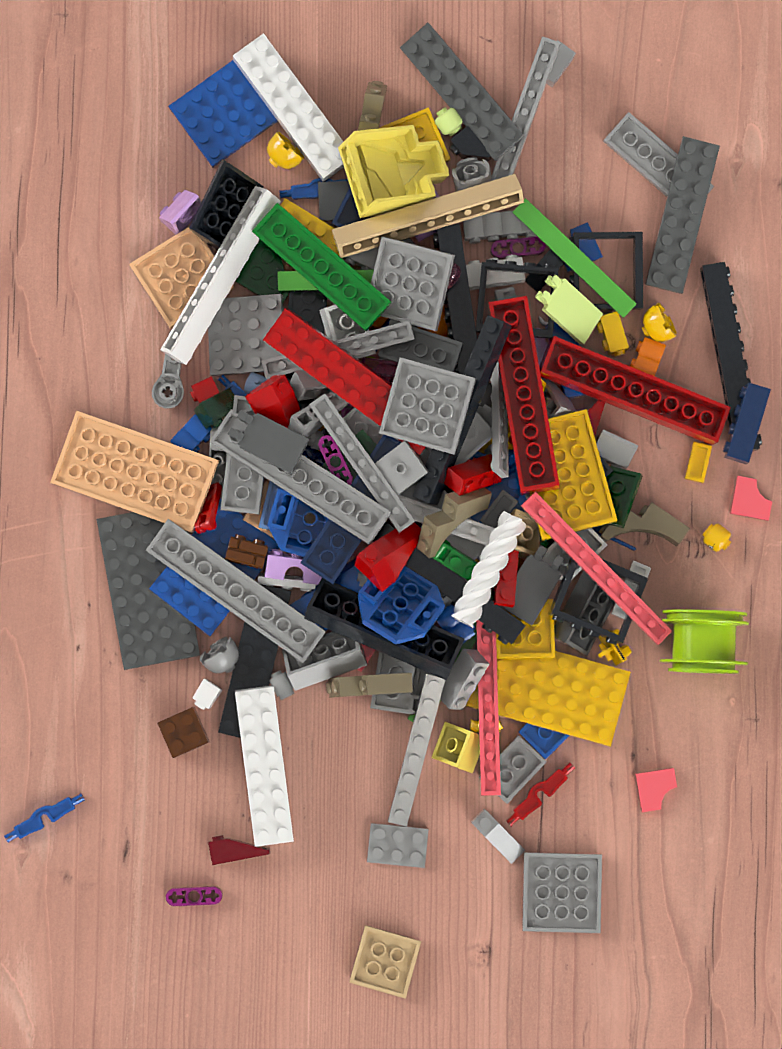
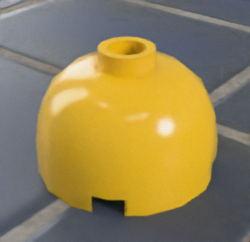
M277 132L270 139L267 153L270 156L269 162L274 167L280 166L283 169H291L300 164L304 159L300 150L297 147L295 148L291 141L282 133Z
M660 303L649 308L644 314L642 331L646 337L650 336L657 342H666L676 337L677 331L670 316L663 313L666 310Z

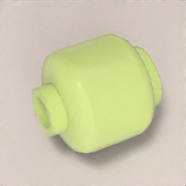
M444 107L436 113L438 117L435 119V124L443 135L449 134V136H452L462 128V118L454 108L447 110Z

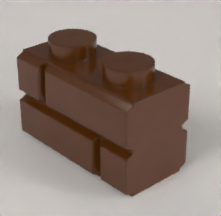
M235 534V537H230L225 560L262 570L268 546L262 540L254 539L251 542L247 541L245 536Z

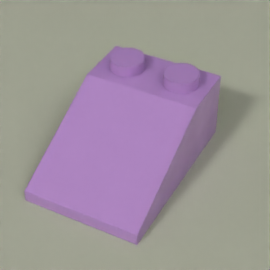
M184 190L182 193L178 192L173 198L174 202L169 207H164L160 212V221L175 235L183 231L190 224L201 204L199 196L187 190Z

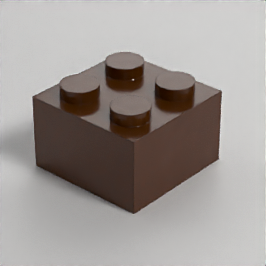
M191 707L157 723L172 758L210 743L195 707Z

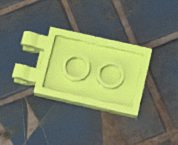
M549 275L545 282L554 291L552 294L548 291L543 293L539 291L535 296L537 300L544 304L542 311L579 344H585L603 313L566 279H560L557 275L553 277Z

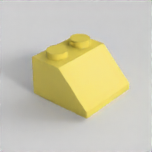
M445 722L431 758L473 773L480 755L479 734Z

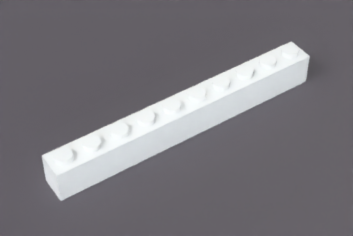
M254 187L160 349L175 361L187 365L188 361L192 358L196 347L201 342L203 335L211 325L214 316L230 292L236 278L240 275V271L248 261L251 252L259 242V238L252 230L277 203L280 204L281 200L267 189Z

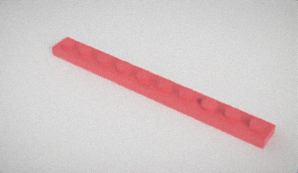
M536 492L521 505L657 645L672 632Z
M478 620L476 621L477 651L489 663L485 674L478 683L481 796L501 795L496 633L494 631L491 634L482 628L483 623Z

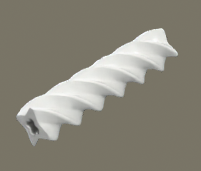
M505 511L500 515L498 527L492 531L489 544L481 552L480 562L474 566L471 579L463 588V596L455 604L454 614L451 615L455 620L473 628V623L481 617L482 605L489 601L491 588L499 581V571L505 568L508 563V553L515 549L517 536L525 530L526 523L522 519Z

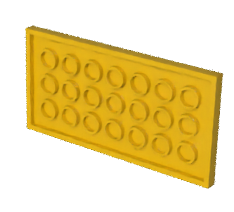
M555 651V657L497 659L498 715L611 747L631 672ZM478 684L466 704L467 707L479 710Z

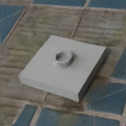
M403 441L375 463L397 495L401 494L429 472L407 441Z

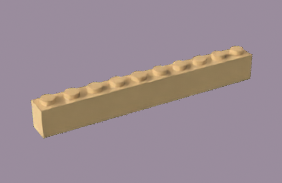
M516 174L338 227L332 229V233L340 258H344L379 247L382 236L403 240L524 203L523 192Z

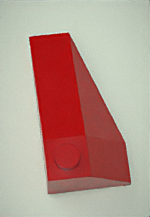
M285 375L270 377L245 396L256 415L259 413L286 428L289 426L291 416L301 411L294 390Z
M414 522L400 533L397 529H394L357 555L355 567L383 592L397 580L412 552L417 547L421 528Z

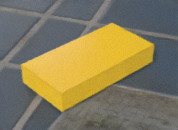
M693 442L684 479L704 483L712 450L711 445Z

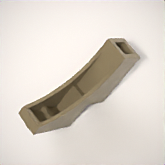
M372 81L368 83L358 131L379 129L387 92V85H383V82Z
M484 487L461 496L455 492L446 494L442 510L424 516L417 549L428 558L435 557L443 542L456 527L472 515L488 509L492 493Z
M651 503L649 506L644 505L639 513L641 517L630 511L624 528L605 524L601 527L599 533L605 543L611 538L624 533H651L666 539L677 547L690 528L654 503Z
M412 673L330 678L326 684V691L329 694V698L413 692Z

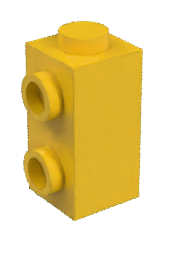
M613 312L602 315L596 326L599 334L602 333L604 338L602 340L604 351H608L609 355L614 354V357L624 355L629 345L619 314Z

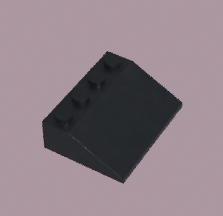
M222 159L189 229L203 242L218 251L254 187L263 188L264 186Z

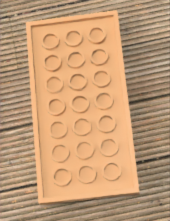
M76 411L50 483L163 523L170 519L185 531L193 533L194 525L204 505L219 460Z

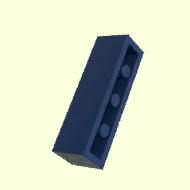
M750 382L746 384V387L742 386L739 395L742 400L740 405L737 404L734 411L736 420L735 423H731L728 434H731L729 442L726 441L723 452H725L724 458L743 464L749 463L771 389Z

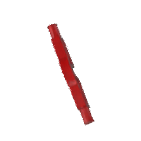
M569 762L562 770L557 769L545 781L533 785L528 791L527 798L513 810L514 814L506 822L512 827L519 819L524 820L530 813L542 805L537 793L543 791L544 794L551 797L568 779L567 775L575 767Z

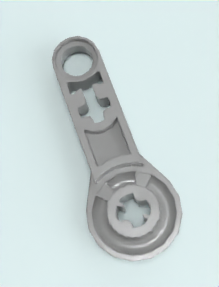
M165 354L162 374L152 388L154 402L165 409L176 407L184 396V389L180 379L182 363L172 360L167 354ZM166 388H170L173 394L172 396L169 395L170 397H166L163 391H166Z

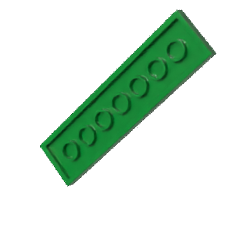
M278 203L252 230L261 241L363 330L367 331L392 303Z

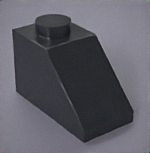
M469 126L450 139L451 146L449 148L455 156L459 155L461 159L474 157L478 161H483L484 159L488 162L491 160V156L486 151L485 146Z
M550 249L536 267H543L544 264L555 265V268L560 270L565 262ZM529 274L525 282L538 293L546 286L545 280L549 275Z

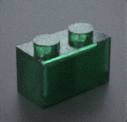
M230 387L201 402L194 409L205 429L212 426L214 428L220 426L229 411L233 410L235 395Z

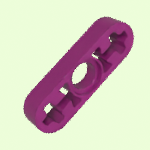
M538 237L498 240L491 246V255L498 259H506L510 255H517V257L535 256L544 252L546 244ZM536 241H538L539 245H542L538 251H536L535 247L529 248L530 252H526V242H529L528 246L534 245ZM521 243L524 250L516 253L513 250V245ZM507 244H510L509 250L511 254H507L508 250H503L501 254L494 251L497 245H500L501 248H507Z
M330 435L321 437L318 445L331 474L335 475L334 471L340 470L344 466L346 470H343L342 473L344 476L349 477L347 484L351 485L353 476L340 448ZM324 439L332 440L331 449L332 451L336 449L338 453H332L327 457L326 453H329L327 447L324 448L322 446L325 443ZM333 456H338L341 459L339 467H333L330 464V459ZM339 473L335 475L339 479L341 478Z
M216 886L172 888L166 894V901L171 906L214 905L221 901L223 893ZM202 890H206L205 894H211L212 890H215L219 897H216L215 901H212L211 897H206V902H202ZM183 891H186V902H183L184 898L177 899V902L170 899L173 892H176L177 895H183ZM191 891H197L200 894L198 901L193 902L189 899Z

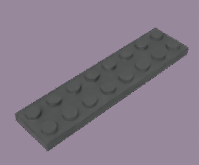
M427 22L400 47L448 106L458 112L464 125L470 127L495 161L524 137L523 133L430 23Z
M682 137L645 285L683 294L720 145Z

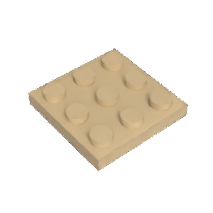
M365 925L349 983L406 999L421 941Z

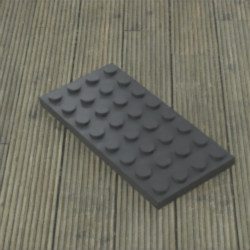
M134 512L96 519L124 670L200 656L195 625L149 590L167 565L148 553L146 549L165 523Z

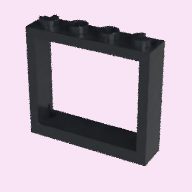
M574 232L572 237H569V240L578 248L579 240L633 239L634 302L637 304L632 310L643 309V232ZM573 271V275L569 276V283L579 291V276ZM593 304L599 310H614L609 304Z
M493 259L482 262L476 333H480L483 327L487 270L550 275L553 277L554 275L558 276L559 268L549 264H544L543 267H536V263L525 262L524 265H517L515 261H505V264L497 263L498 260ZM548 317L547 329L533 328L534 338L551 339L553 337L554 321L550 317Z
M570 557L548 614L553 616L552 619L559 623H563V621L571 623L570 627L581 631L583 628L587 630L590 636L596 638L602 636L606 638L607 643L614 645L623 643L632 619L627 614L617 635L559 611L577 567V563ZM602 559L620 578L637 584L635 594L641 599L648 578Z

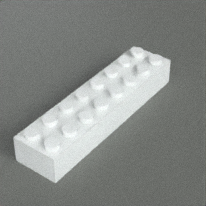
M264 33L233 55L235 64L322 182H325L344 168L338 149L343 140Z
M274 686L235 690L255 847L293 842Z

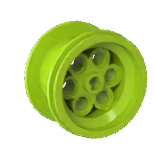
M691 609L662 611V614H666V619L661 620L664 623L673 624L672 659L659 660L662 663H672V668H668V671L739 674V670H735V665H748V662L735 661L736 626L749 624V622L743 621V617L747 616L746 612Z

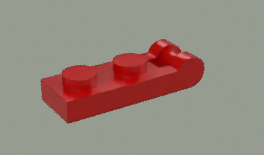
M218 482L210 485L204 505L194 525L195 531L198 534L204 533L206 530H214L217 527L215 519L222 491V485Z

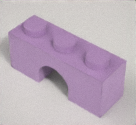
M279 549L267 551L264 571L265 578L284 580L286 570L296 566L303 571V583L319 584L322 577L300 564L304 557L283 553L284 551Z

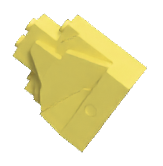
M414 125L354 131L338 147L360 218L378 216L431 200L436 196L435 188L432 184L441 183L449 176V170L439 141L419 142Z

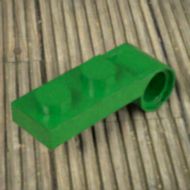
M448 540L443 542L436 556L432 557L468 581L471 579L474 566L478 563L451 546Z

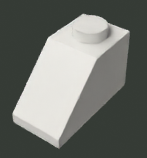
M203 679L193 696V699L196 700L194 704L203 710L205 707L210 709L222 692V689L208 679Z

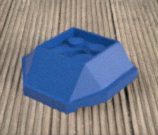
M279 487L267 527L281 551L304 557L328 521V518ZM307 514H313L316 520L314 523L308 524L305 522L304 517Z
M406 566L403 567L397 580L383 592L369 579L358 592L362 624L394 644L423 638L445 608L438 586Z

